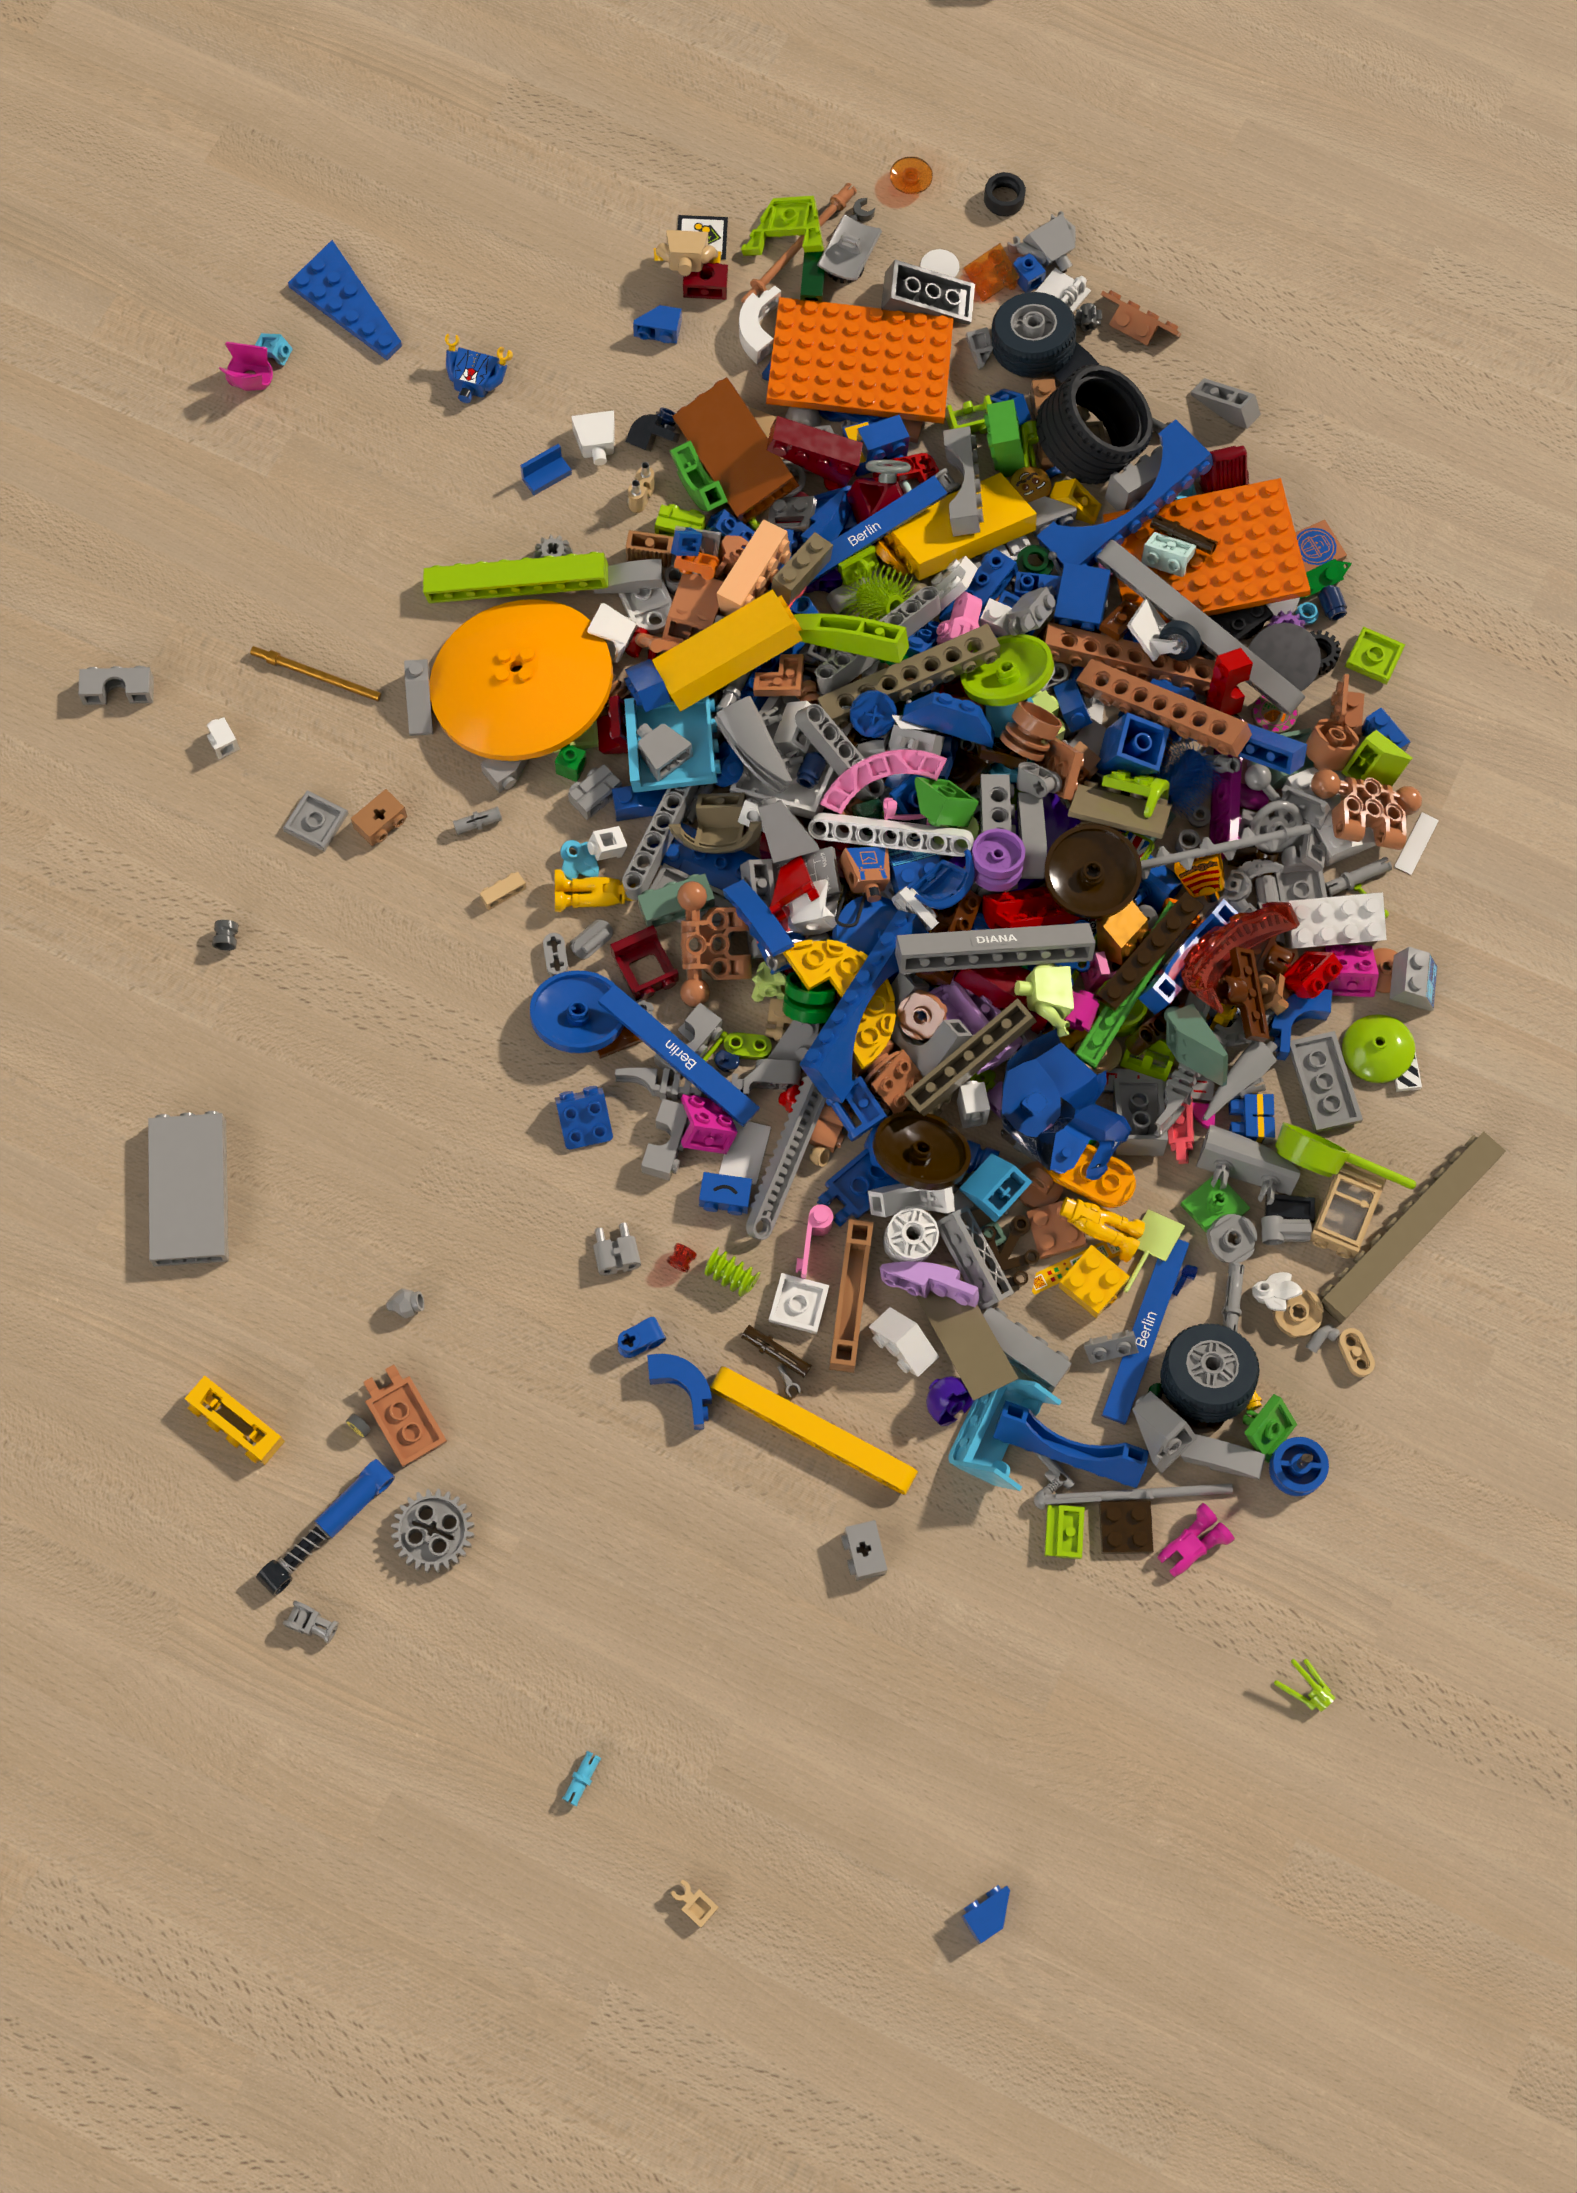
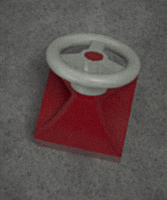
M873 460L866 463L867 470L881 474H879V478L856 479L846 494L857 525L903 496L897 481V474L909 472L911 470L910 464L896 460Z

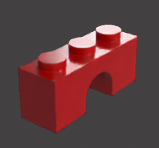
M1242 648L1217 656L1206 700V706L1230 716L1242 711L1245 695L1237 685L1249 680L1253 662Z

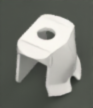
M602 603L587 632L605 639L612 661L617 663L621 660L634 634L636 621L630 617H625L607 604Z
M826 879L813 882L820 895L811 902L808 894L804 893L788 903L790 909L788 927L793 932L803 936L816 935L833 930L837 925L835 915L840 894L826 899L828 881Z

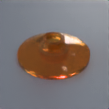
M918 157L901 158L890 169V181L902 193L919 194L928 189L932 183L933 172L926 161Z

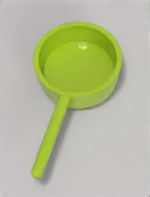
M1282 1123L1275 1145L1278 1149L1277 1154L1303 1168L1332 1178L1333 1174L1338 1175L1345 1162H1349L1406 1188L1414 1189L1416 1187V1182L1408 1177L1352 1154L1345 1148L1315 1133L1289 1123Z

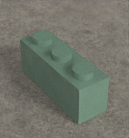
M693 874L684 881L678 883L669 882L662 888L656 890L648 889L642 892L641 895H638V906L646 927L651 925L658 927L686 917L685 909L678 903L677 894L679 888L689 881L700 883L706 890L707 900L700 909V912L715 907V898L706 875Z

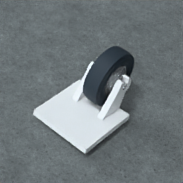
M1148 598L1144 599L1127 625L1132 635L1135 636L1152 661L1157 660L1161 654H1166L1170 658L1179 661L1189 660L1196 655L1201 645V637L1195 627L1181 620H1174L1166 624Z

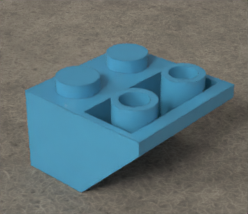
M991 1153L959 1190L989 1218L996 1222L1027 1189L1032 1181L1015 1165Z

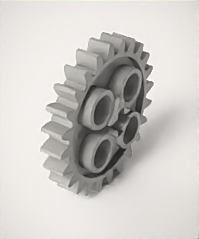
M427 1489L425 1497L416 1492L417 1500L414 1501L408 1497L407 1500L410 1505L408 1507L400 1505L403 1514L394 1515L399 1523H394L391 1527L398 1530V1532L392 1534L391 1537L399 1541L393 1546L395 1549H402L399 1553L400 1558L408 1556L406 1560L408 1566L414 1561L416 1562L415 1569L417 1571L422 1565H425L426 1573H429L431 1566H434L437 1573L440 1572V1565H444L447 1570H450L449 1562L453 1561L458 1565L457 1556H467L463 1548H472L471 1543L467 1541L469 1538H475L474 1533L468 1531L475 1527L473 1522H467L472 1517L471 1512L463 1513L467 1509V1505L462 1504L458 1506L460 1502L458 1496L450 1500L451 1493L449 1491L444 1497H442L440 1489H437L435 1495H432L430 1490ZM424 1509L433 1510V1515L428 1520L420 1518V1513ZM448 1518L457 1520L456 1526L452 1529H445L443 1527L445 1520ZM416 1521L430 1529L436 1526L440 1533L453 1536L454 1540L446 1539L437 1533H433L430 1536L427 1529L413 1526L412 1522ZM413 1533H422L423 1538L421 1542L417 1544L410 1542V1537ZM437 1542H445L447 1545L442 1553H435L433 1551V1547Z

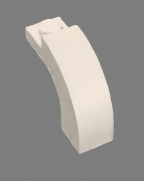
M776 286L772 287L769 291H764L759 298L752 293L746 299L740 311V342L746 354L756 364L771 354L773 350V338L762 329L759 323L778 306L781 290Z
M902 1183L868 1191L871 1215L888 1217L908 1208L942 1213L955 1211L952 1187L942 1190H921Z

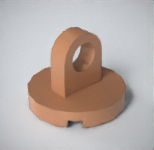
M1039 1161L1028 1163L1020 1169L1032 1181L1027 1189L1018 1197L1025 1206L1037 1209L1059 1201L1063 1193V1186L1053 1181L1050 1175L1044 1171L1043 1165Z

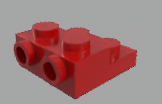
M1306 951L1283 975L1285 977L1284 986L1288 990H1293L1298 998H1315L1324 990L1327 983L1333 981L1340 974L1343 966L1332 952Z

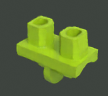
M869 546L838 564L837 569L841 574L844 585L848 586V584H851V580L855 582L856 579H860L858 577L859 574H861V577H864V567L866 578H869L871 563L872 576V571H874L876 564L879 563L876 558L875 547Z

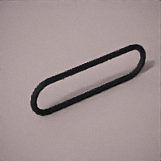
M848 883L845 885L835 915V922L839 926L846 928L854 927L858 924L866 900V893L864 892L854 923H841L838 918L849 887Z

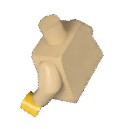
M667 230L666 244L660 243L657 248H654V261L669 262L670 270L678 271L683 276H687L691 272L701 271L703 264L720 263L721 251H717L713 246L708 245V232Z

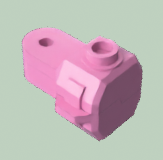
M966 591L955 599L950 619L941 622L937 627V643L942 644L980 627L978 620L982 608V600Z

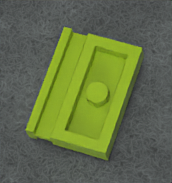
M1047 1505L1044 1556L1082 1559L1085 1507Z

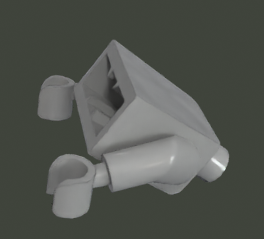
M1059 211L1058 217L1051 214V220L1029 233L1023 239V242H1020L1018 236L1013 237L1014 244L1008 242V251L1013 254L1020 253L1024 256L1030 253L1044 267L1056 262L1060 271L1064 272L1072 266L1067 254L1075 248L1076 228L1064 217V213Z

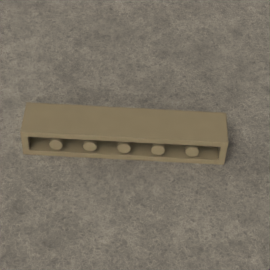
M1017 998L904 1093V1095L923 1116L927 1115L1037 1021Z

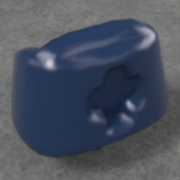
M720 1050L714 1056L716 1066L723 1072H734L739 1066L740 1060L737 1055Z

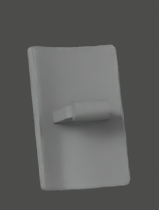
M843 215L817 265L837 277L856 281L882 230L864 225L847 215Z

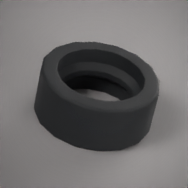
M1008 172L997 173L990 177L985 185L984 192L986 207L998 216L1016 214L1021 210L1025 200L1026 187L1023 180L1017 175ZM1008 187L1017 193V198L1008 202L1000 201L992 195V191L996 188Z

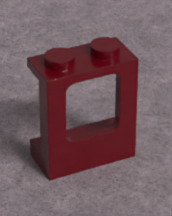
M654 925L610 944L611 954L636 1001L641 998L643 1000L648 999L661 989H670L679 981V973L677 969L673 968L666 955ZM649 955H654L664 974L639 986L630 969V964Z

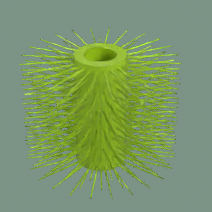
M871 563L868 575L869 581H867L864 567L863 571L865 572L863 575L866 583L864 584L861 574H859L862 583L860 585L859 580L856 583L860 587L856 588L852 585L853 588L857 589L855 591L857 593L849 594L851 592H848V594L839 595H856V598H850V600L856 599L857 601H851L853 603H850V605L847 604L849 607L858 602L852 608L853 610L858 607L856 609L858 611L854 612L853 616L860 611L858 617L863 615V618L879 621L906 601L903 598H906L905 596L911 590L902 595L905 590L900 588H902L907 579V573L903 582L898 586L899 578L902 575L901 571L894 583L893 576L896 573V569L890 580H887L891 567L887 569V574L883 579L882 571L877 578L876 573L879 565L877 563L872 579Z

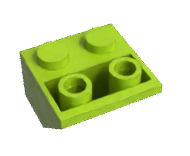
M1375 730L1364 739L1341 773L1346 777H1352L1356 780L1374 778L1382 785L1393 786L1413 758L1379 731Z

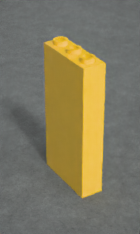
M1002 473L980 481L981 492L979 493H981L983 507L978 509L982 508L984 522L980 523L979 533L953 537L949 503L958 494L959 491H956L884 536L885 543L892 547L898 559H902L911 574L913 573L920 581L947 569L949 564L955 559L959 560L964 556L968 559L1035 531L1037 513Z
M772 589L654 658L652 661L663 679L670 696L681 712L801 642L802 638L798 632L802 628L782 595L777 597Z

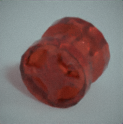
M676 1243L674 1253L668 1256L666 1262L675 1269L688 1273L690 1269L689 1264L696 1259L697 1254L689 1247Z

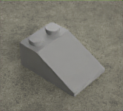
M1114 1078L1113 1112L1124 1116L1132 1129L1127 1141L1121 1143L1115 1149V1155H1164L1168 1142L1167 1131L1161 1137L1155 1135L1157 1130L1155 1122L1165 1111L1162 1079Z

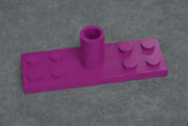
M1214 748V755L1221 754ZM1227 755L1240 761V769L1237 772L1231 773L1226 771L1221 774L1213 770L1215 777L1212 776V786L1215 789L1212 787L1209 839L1213 844L1240 839V836H1238L1241 823L1240 807L1259 811L1269 801L1263 790H1252L1247 784L1241 783L1242 762L1244 758L1239 756ZM1220 853L1221 859H1225V855L1223 853Z

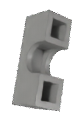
M113 666L104 669L97 667L79 669L78 694L83 705L107 704L108 693L117 687L126 689L125 693L130 704L153 703L154 676L150 667L135 666L134 668H122Z
M701 1003L685 1019V1029L694 1036L693 1040L686 1045L702 1058L708 1050L707 1045L712 1040L716 1041L723 1032L722 1019ZM657 1053L655 1054V1064L662 1070L670 1068V1076L673 1078L675 1073L680 1074Z
M662 1099L656 1118V1128L666 1131L671 1138L664 1145L648 1143L641 1164L642 1173L669 1181L672 1173H677L680 1160L677 1159L679 1151L683 1152L685 1149L682 1146L681 1140L690 1124L683 1104Z

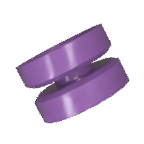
M990 829L978 835L973 842L972 858L975 866L974 881L978 886L988 891L996 892L1009 890L1015 886L1022 876L1026 850L1023 841L1015 833L1006 829Z

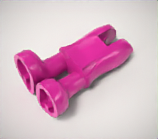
M1204 1503L1200 1504L1196 1509V1520L1188 1529L1184 1528L1182 1534L1164 1547L1157 1557L1161 1563H1164L1176 1551L1181 1554L1183 1559L1180 1562L1178 1561L1169 1571L1173 1577L1185 1572L1198 1558L1206 1555L1207 1551L1215 1545H1228L1235 1540L1229 1529L1219 1522L1200 1541L1197 1536L1218 1520L1213 1511Z

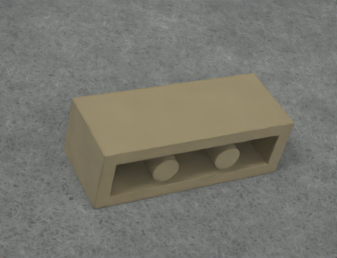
M814 532L773 577L771 590L773 589L777 597L782 595L785 602L790 605L831 560L833 544Z

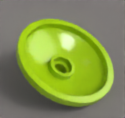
M1381 1014L1368 1015L1355 1021L1346 1031L1342 1042V1055L1349 1070L1360 1079L1372 1083H1386L1396 1080L1410 1068L1415 1055V1042L1409 1029L1399 1020ZM1382 1040L1384 1044L1381 1046L1377 1045L1376 1041Z

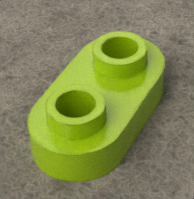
M733 1032L728 1034L724 1040V1051L739 1056V1059H767L772 1051V1044L770 1039L764 1035ZM733 1041H739L740 1045L733 1046L731 1043ZM758 1043H762L764 1047L762 1049H758L755 1045Z

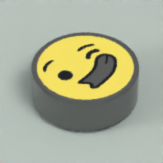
M352 1414L346 1420L348 1426L363 1438L371 1431L369 1425L356 1414Z

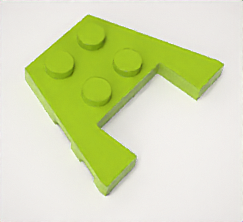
M814 196L773 198L761 216V223L758 228L753 229L750 233L751 239L747 244H743L741 248L743 256L762 255L766 237L805 235L802 245L804 252L823 251L818 210Z

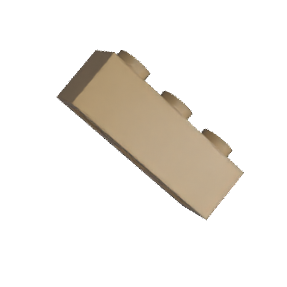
M519 872L511 873L504 880H499L493 886L484 888L480 893L481 900L486 908L490 910L525 890L526 883Z

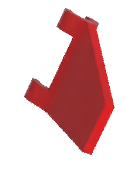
M798 856L780 867L772 902L769 907L771 913L775 914L779 922L787 917L783 907L799 896L807 893L811 902L820 897L802 856Z

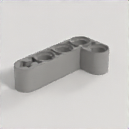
M1018 792L1019 838L1023 841L1026 849L1020 879H1044L1047 841L1043 798H1037L1027 792Z

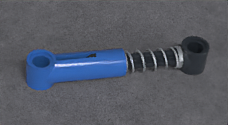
M378 1459L370 1462L362 1470L359 1478L315 1520L316 1527L313 1530L309 1529V1534L306 1537H301L302 1541L297 1545L294 1544V1548L290 1552H286L284 1558L267 1563L259 1571L256 1579L273 1596L280 1594L291 1583L293 1579L291 1575L294 1570H297L296 1567L301 1562L304 1563V1559L308 1555H312V1551L316 1547L320 1548L319 1544L323 1540H327V1537L333 1538L376 1495L384 1492L394 1481L395 1476Z

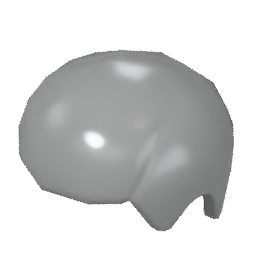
M788 407L785 415L786 419L811 427L820 426L821 423L819 411L815 409Z

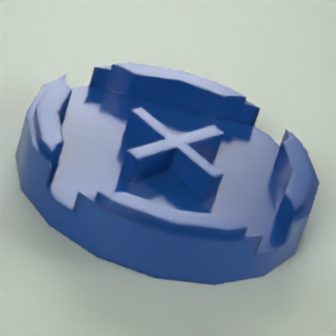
M870 690L860 694L853 701L850 708V721L853 728L865 737L878 738L887 734L895 723L892 715H897L894 701L887 694L878 690Z

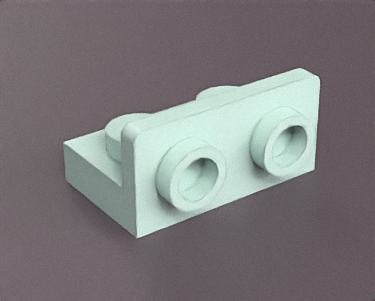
M1154 532L1144 544L1141 562L1146 566L1183 577L1186 573L1187 563L1195 554L1197 545Z

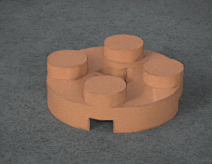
M916 990L914 993L906 996L898 1007L897 1017H899L901 1022L900 1027L911 1038L917 1040L930 1038L942 1021L946 1020L947 1007L934 994ZM924 1011L927 1019L919 1020L917 1018L919 1014H916V1012Z

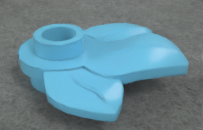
M569 840L562 845L560 849L561 857L564 860L562 871L567 879L577 878L579 874L588 878L598 877L599 866L595 855H590L588 851V842L580 844L575 840ZM569 848H574L576 854H570Z

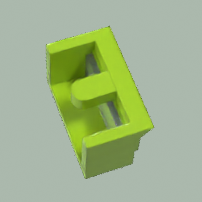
M985 396L983 404L973 406L971 401L963 403L962 409L953 411L952 406L947 405L945 418L949 429L970 426L971 434L978 431L981 434L988 433L984 414H988L987 405L992 404L990 396Z
M1160 1039L1139 1056L1131 1054L1126 1048L1120 1066L1156 1079H1162V1081L1166 1082L1175 1057L1166 1045V1040Z

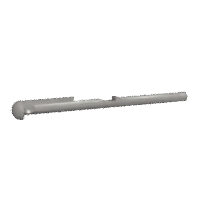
M1231 1483L1044 1495V1491L1040 1490L1034 1496V1504L1039 1509L1045 1510L1046 1504L1233 1493V1485Z

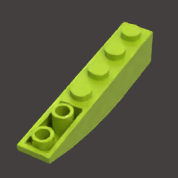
M794 614L802 628L798 633L802 638L801 642L899 664L909 648L907 630L904 626L839 614Z

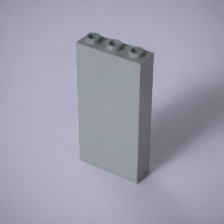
M207 1111L203 1115L182 1113L180 1116L170 1117V1115L160 1114L156 1115L155 1118H148L150 1262L155 1267L229 1261L227 1130L225 1117L217 1111Z

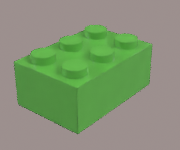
M1014 399L988 404V414H984L985 425L988 431L987 440L994 467L1004 477H1010L1018 469L1025 467L1022 435Z

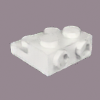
M966 556L952 561L947 567L948 571L943 574L940 572L931 581L932 586L939 592L941 611L968 589L978 569Z

